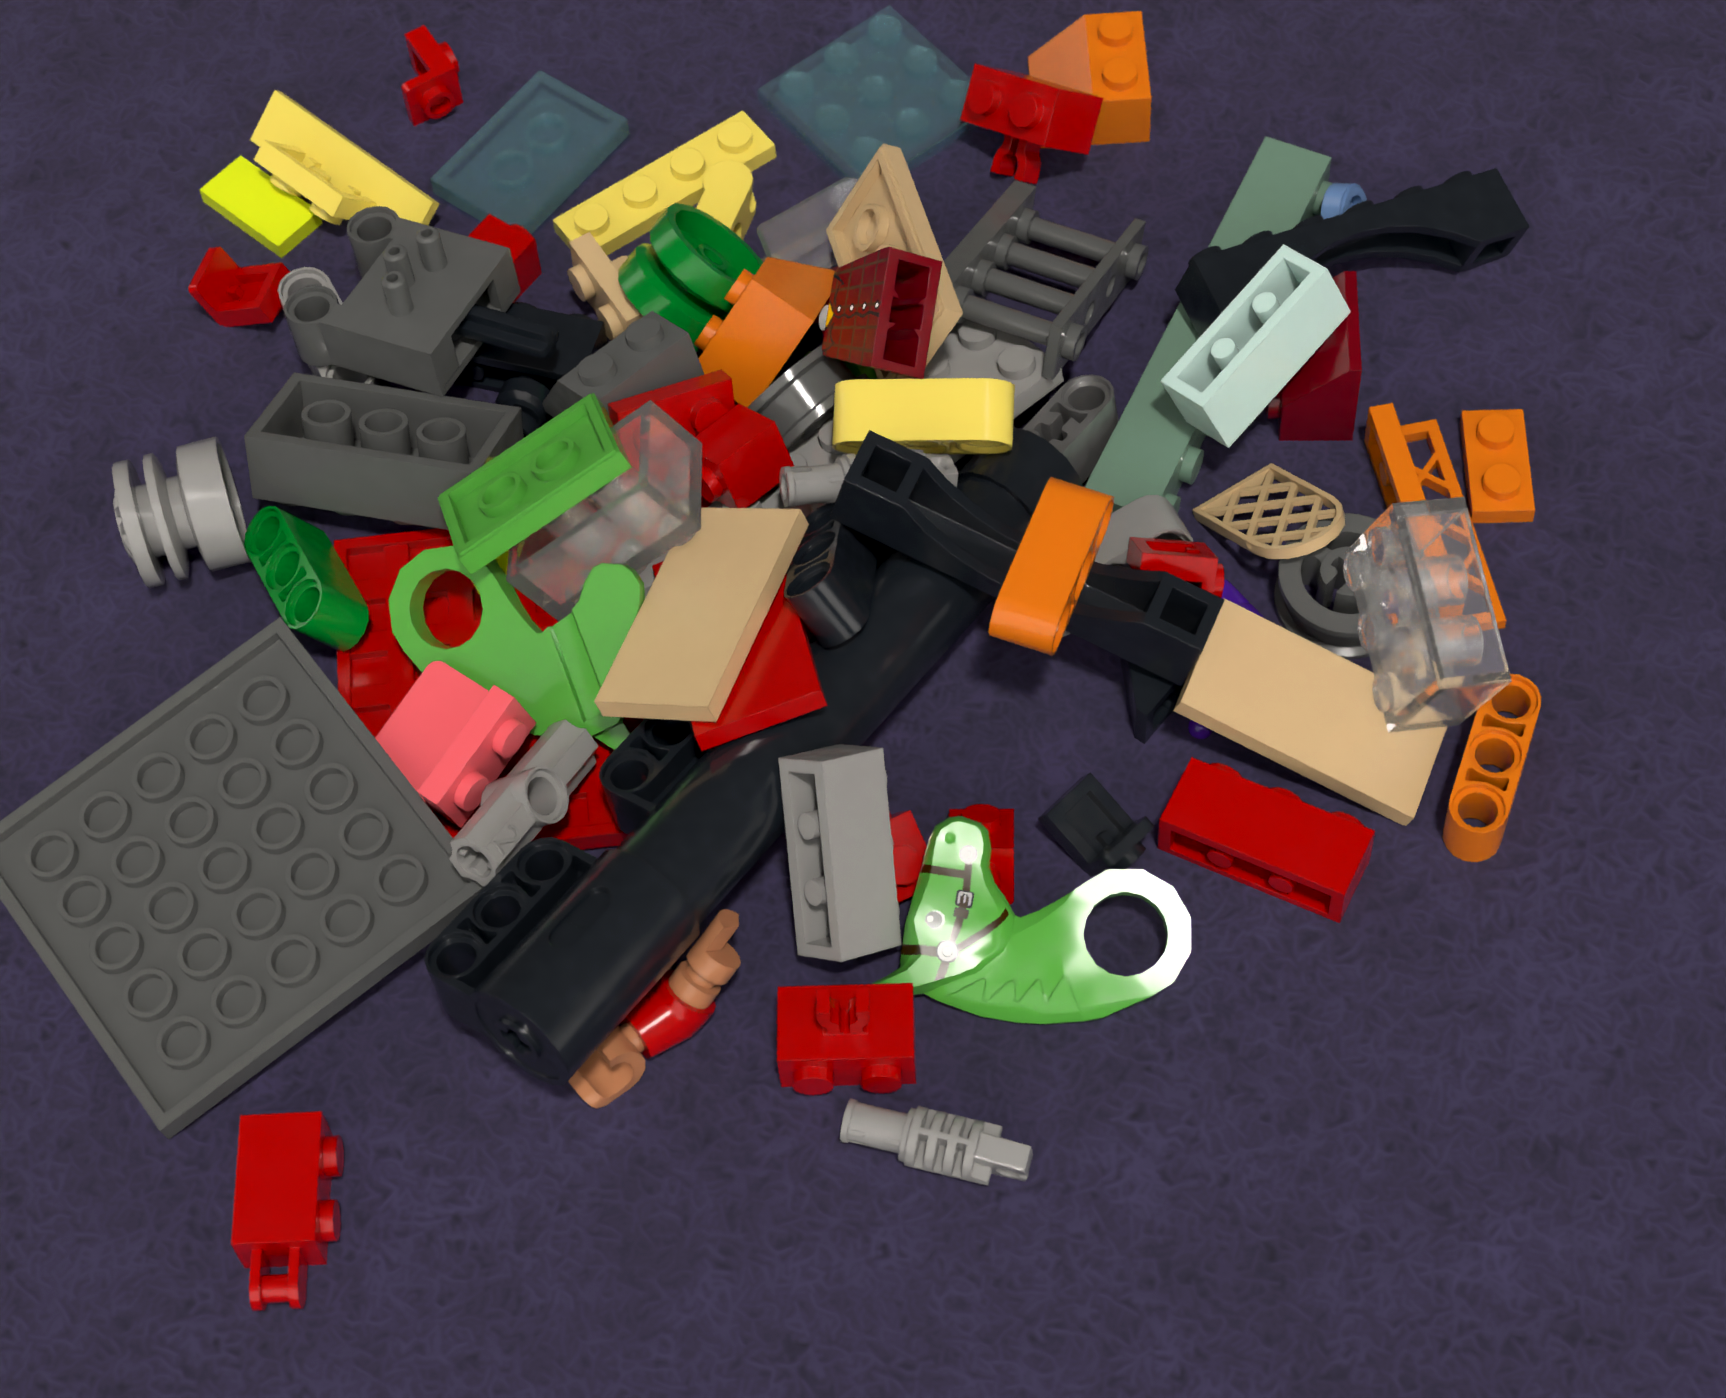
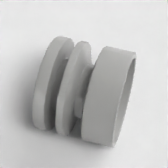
M216 436L177 446V476L167 478L160 461L153 453L143 455L142 462L146 484H141L133 463L129 459L113 463L112 475L115 488L113 506L118 529L128 556L137 566L139 574L148 588L164 585L165 573L161 556L165 555L175 577L178 580L187 579L189 577L190 565L188 549L198 547L204 562L212 572L251 562L244 546L247 528L241 503L225 452Z

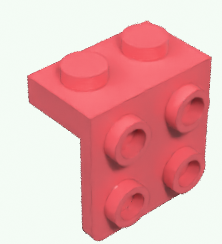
M433 661L428 664L375 739L428 807L462 828L476 807L481 803V796L485 787L498 778L513 755L520 749L524 740L535 726L536 721L513 696L496 685H493L488 691L446 663Z

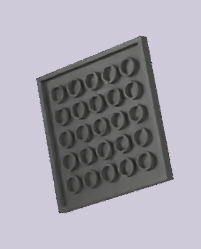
M281 617L0 821V900L156 1127L168 1139H171L431 943L485 886L459 874L449 860L452 855L450 842L453 837Z

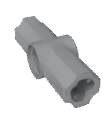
M567 720L551 724L506 777L494 780L485 787L481 796V807L450 842L452 855L449 860L462 877L471 878L480 885L486 886L522 847L534 839L543 827L557 823L564 818L568 810L569 795L597 763L595 750L598 745L587 729L578 728Z

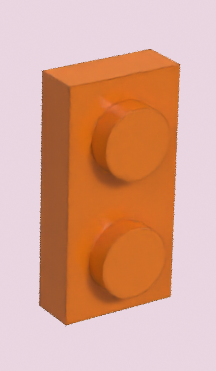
M1523 409L1461 411L1459 423L1469 514L1472 523L1533 522L1535 503Z

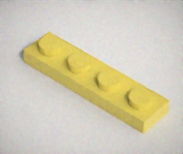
M742 110L554 218L555 232L569 248L570 241L590 232L605 254L609 255L649 232L667 207L672 204L679 203L694 206L699 203L704 193L703 175L709 166L719 161L734 160L745 164L752 172L776 158L775 144Z

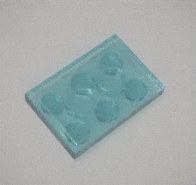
M539 70L430 178L433 192L480 221H483L490 213L509 225L518 224L532 234L630 134L628 120Z

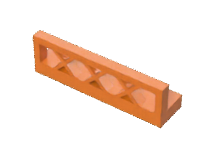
M1393 403L1369 407L1364 442L1393 529L1406 540L1415 555L1419 569L1416 598L1431 642L1505 628L1507 620L1437 419L1400 425ZM1427 439L1432 457L1424 468L1420 469L1414 466L1407 443ZM1435 468H1437L1440 478L1432 475ZM1423 485L1447 497L1449 506L1440 519L1431 516L1422 490ZM1453 517L1457 528L1449 525V522ZM1440 535L1463 546L1467 556L1457 570L1448 566L1439 540ZM1470 568L1475 579L1466 575ZM1459 586L1482 598L1486 613L1460 618L1462 604L1456 588Z

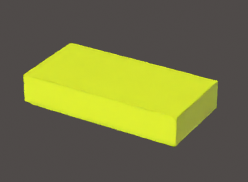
M240 155L199 189L203 202L277 256L283 258L323 224L322 219L310 211L311 205L299 196H294L276 187L270 182L271 176Z

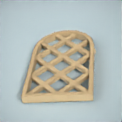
M1272 463L1192 510L1198 522L1255 555L1267 559H1290L1308 555L1328 545L1339 536L1345 526V514L1342 504L1334 496ZM1276 479L1282 483L1273 484V481ZM1288 491L1287 498L1267 501L1269 493ZM1300 492L1306 496L1297 497V494ZM1259 495L1257 502L1238 505L1240 497ZM1313 504L1311 512L1291 514L1295 506ZM1323 505L1330 508L1328 510H1321ZM1283 508L1281 516L1262 518L1264 510ZM1253 512L1252 518L1249 520L1232 522L1235 514ZM1216 516H1224L1223 521L1216 518ZM1334 518L1329 526L1316 528L1318 520ZM1307 522L1306 529L1286 531L1288 524ZM1278 525L1275 533L1256 535L1259 527ZM1248 529L1246 534L1239 530ZM1302 539L1301 542L1282 545L1283 541Z

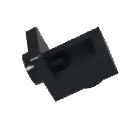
M1091 772L1081 777L1038 818L1043 826L1089 876H1094L1110 868H1128L1146 850V847L1140 840L1154 828L1153 823L1146 816L1133 821Z

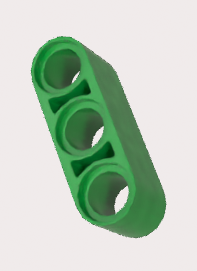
M267 506L261 509L248 525L244 546L285 624L289 628L335 650L346 651L351 649L365 633L369 620V610L328 536L316 526L276 506Z

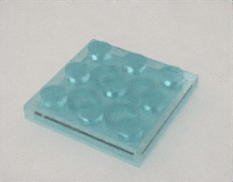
M890 5L757 89L759 103L851 190L883 143L901 148L909 171H912L979 127L960 120L971 78Z

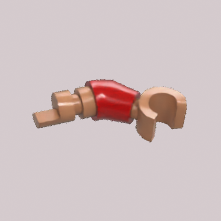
M727 909L720 910L688 952L687 960L682 961L675 970H668L623 1019L621 1026H617L569 1079L570 1085L588 1105L596 1109L604 1107L632 1088L645 1071V1059L643 1056L650 1059L691 1038L711 1017L716 1008L714 999L721 990L720 985L726 984L741 964L740 956L727 943L739 927V913Z

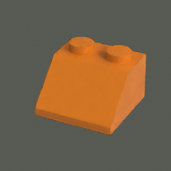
M1142 11L1085 14L1028 56L1029 76L1103 98L1091 145L1150 141L1151 90Z
M772 257L765 259L755 275L744 268L724 298L733 305L725 320L723 321L716 315H713L693 344L703 351L698 359L704 374L722 369L732 378L734 401L748 408L770 386L827 302L831 294L835 271Z

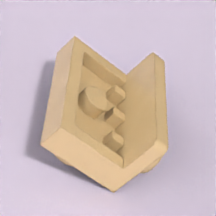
M588 232L569 242L573 267L568 269L567 273L578 297L583 302L586 300L596 312L598 321L604 322L606 336L613 340L624 332L631 323L644 316L626 297L618 281V269L628 256L624 255L611 261L591 233Z

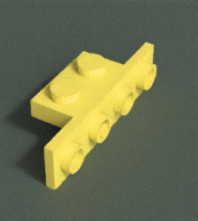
M274 90L250 138L252 142L260 147L254 161L272 173L270 178L272 184L294 196L300 197L303 195L312 202L309 208L312 213L335 225H341L343 219L350 220L358 211L373 206L388 207L394 210L399 218L429 225L440 203L283 92Z

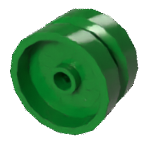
M674 203L667 207L650 229L651 244L643 243L637 246L618 269V281L626 297L643 316L650 311L657 313L688 332L694 344L713 315L724 321L733 308V305L724 298L744 268L755 275L763 261L745 241L711 215L690 205ZM693 345L695 351L699 353L703 352L701 349Z

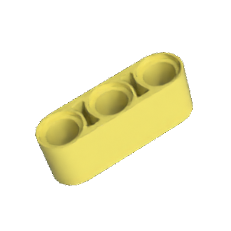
M993 378L856 379L838 382L835 384L832 448L839 452L857 455L868 431L871 430L908 449L923 450L924 453L999 454L1012 450L1015 385L1005 380Z

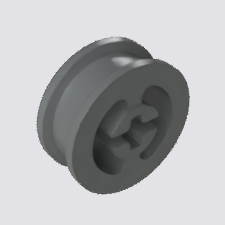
M820 345L781 375L748 408L775 421L786 448L789 450L800 440L805 441L825 422L834 417L836 383L845 380L870 378L865 373L856 377L842 360L824 356L822 345Z
M1344 513L1345 526L1339 536L1328 545L1308 555L1279 560L1278 577L1274 591V606L1277 618L1283 628L1350 660L1377 654L1391 646L1403 634L1413 610V601L1419 582V569L1411 547L1392 527L1369 516ZM1334 518L1318 520L1316 528L1329 526ZM1307 523L1298 530L1306 529ZM1302 539L1289 540L1285 545L1301 542ZM1360 564L1363 566L1360 570L1358 584H1356L1354 581L1356 579L1358 565ZM1377 575L1385 583L1387 589H1383L1377 585ZM1304 585L1312 586L1315 589V600L1309 595ZM1334 588H1336L1338 591L1336 592L1334 607L1332 611L1327 608L1330 606L1332 602Z

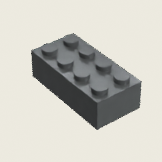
M294 372L244 436L252 498L279 502L285 506H305L335 511L345 516L359 515L390 520L400 525L414 524L448 530L437 497L522 440L523 425L521 407L450 396L440 397L430 393Z

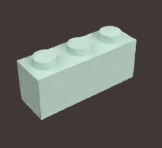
M1283 244L1160 382L1187 423L1229 448L1351 311L1327 268Z

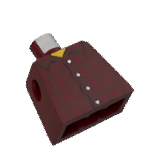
M885 247L837 268L833 275L829 303L822 308L819 314V326L824 334L822 343L823 355L914 379H924L943 261L892 247Z

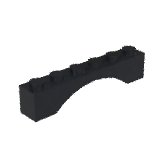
M1497 168L1474 175L1471 171H1463L1450 177L1441 185L1423 189L1420 185L1413 186L1400 192L1393 199L1374 204L1371 200H1366L1350 207L1343 214L1324 219L1321 215L1312 216L1297 224L1293 229L1273 234L1269 230L1262 231L1249 237L1242 244L1222 250L1220 246L1208 247L1195 254L1189 260L1188 268L1175 288V292L1200 337L1283 244L1325 268L1338 263L1363 258H1404L1432 263L1455 272H1461L1508 256L1530 226Z
M871 430L868 431L843 480L829 517L996 598L1024 536L1020 531L1001 522L971 501L940 472L929 458ZM1094 561L1065 631L1181 686L1202 653L1225 600L1166 571L1135 570Z

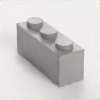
M838 744L778 758L798 955L843 962L902 945L899 921L900 908L897 900L893 858L894 845L891 835L887 773L885 770L883 748Z

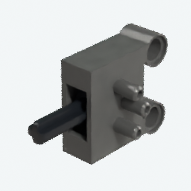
M373 206L358 211L350 218L347 224V234L362 279L342 305L339 304L333 290L318 285L303 287L295 291L287 298L284 304V314L298 355L303 362L310 366L319 367L336 365L440 397H444L483 342L536 358L548 359L555 354L556 344L559 339V332L554 326L505 313L521 292L510 248L399 218L394 210L383 206Z

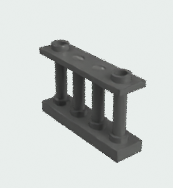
M1014 180L944 260L963 311L957 323L962 324L967 319L1047 346L1041 376L1053 380L1068 360L1075 362L1078 359L1087 335L1131 279L1138 280L1141 277L1149 253V247L1142 245L1146 221L1135 218L1119 239L1113 242L1039 218V211L1033 210L1037 187ZM1031 241H1036L1100 263L1094 268L1026 245H1029ZM1012 266L1079 289L1075 294H1071L1001 271V269L1007 271ZM989 292L1056 314L1057 317L1052 322L979 298L978 296L985 297Z

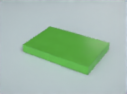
M595 393L588 394L437 497L458 560L472 575L632 468L606 408Z

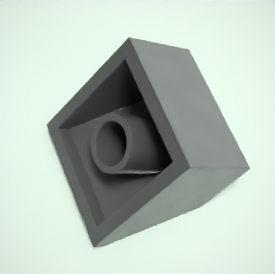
M650 311L641 319L631 323L624 332L594 354L584 358L578 366L560 378L542 402L546 413L556 417L588 394L595 393L609 415L608 403L704 375L689 333L657 313Z

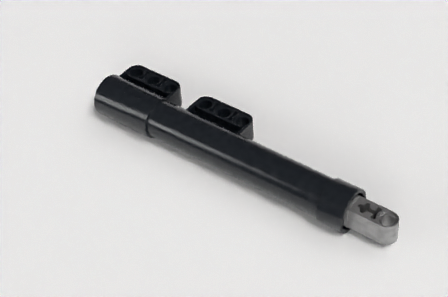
M1093 374L1081 375L1070 379L1023 429L1013 427L1012 450L999 454H975L958 472L957 488L971 501L1001 522L1025 534L1050 477L1083 487L1082 483L1094 470L1118 423L1114 388L1110 381L1102 376ZM895 549L876 569L870 613L863 627L851 638L834 647L824 648L820 646L815 637L809 641L828 706L701 751L694 736L691 721L645 718L604 761L599 774L616 826L628 834V836L616 849L605 850L598 858L554 837L539 838L522 847L433 940L426 950L424 962L444 1010L453 1018L488 1037L494 1046L508 1059L534 1078L550 1085L564 1086L700 935L699 925L785 831L778 758L838 744L861 746L995 597Z

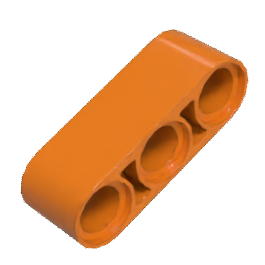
M1050 477L996 599L989 624V636L1051 656L1055 654L1106 534L1113 510L1114 496Z
M1507 673L1498 675L1485 686L1449 799L1442 838L1446 848L1452 855L1463 861L1479 862L1487 860L1496 854L1499 849L1533 739L1541 707V694L1538 687L1530 679L1519 674ZM1497 712H1511L1517 715L1518 718H1506ZM1480 765H1495L1503 771L1489 772ZM1463 819H1478L1487 826L1473 827L1466 824Z

